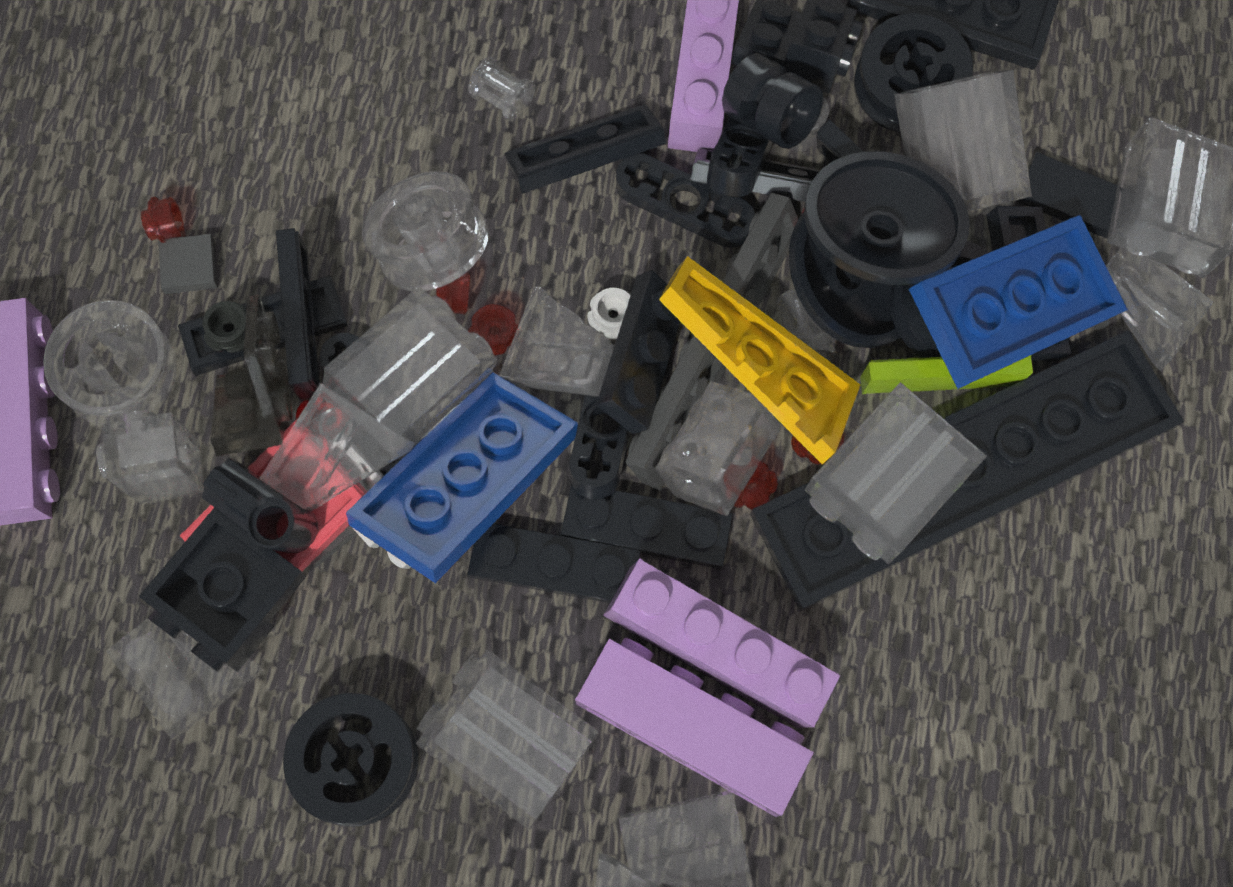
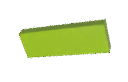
M1031 355L959 389L1010 387L1025 380L1033 373ZM942 357L871 360L860 376L862 394L957 389Z

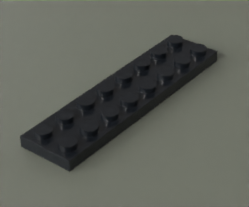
M1127 330L752 509L750 516L801 612L1177 428L1184 423V420L1130 331Z

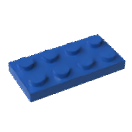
M1081 215L961 264L935 277L923 280L909 289L957 389L1128 310Z
M493 372L346 512L349 526L436 583L575 440L578 422Z

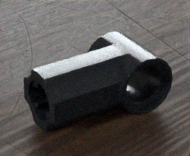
M228 458L221 465L214 467L204 481V493L201 498L247 531L249 538L256 545L285 553H299L306 550L314 542L318 523L315 514L309 507L293 502L237 460ZM287 513L288 527L286 532L279 538L276 532L279 518Z

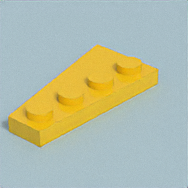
M687 256L674 272L659 300L821 464L825 463L836 453L861 384Z

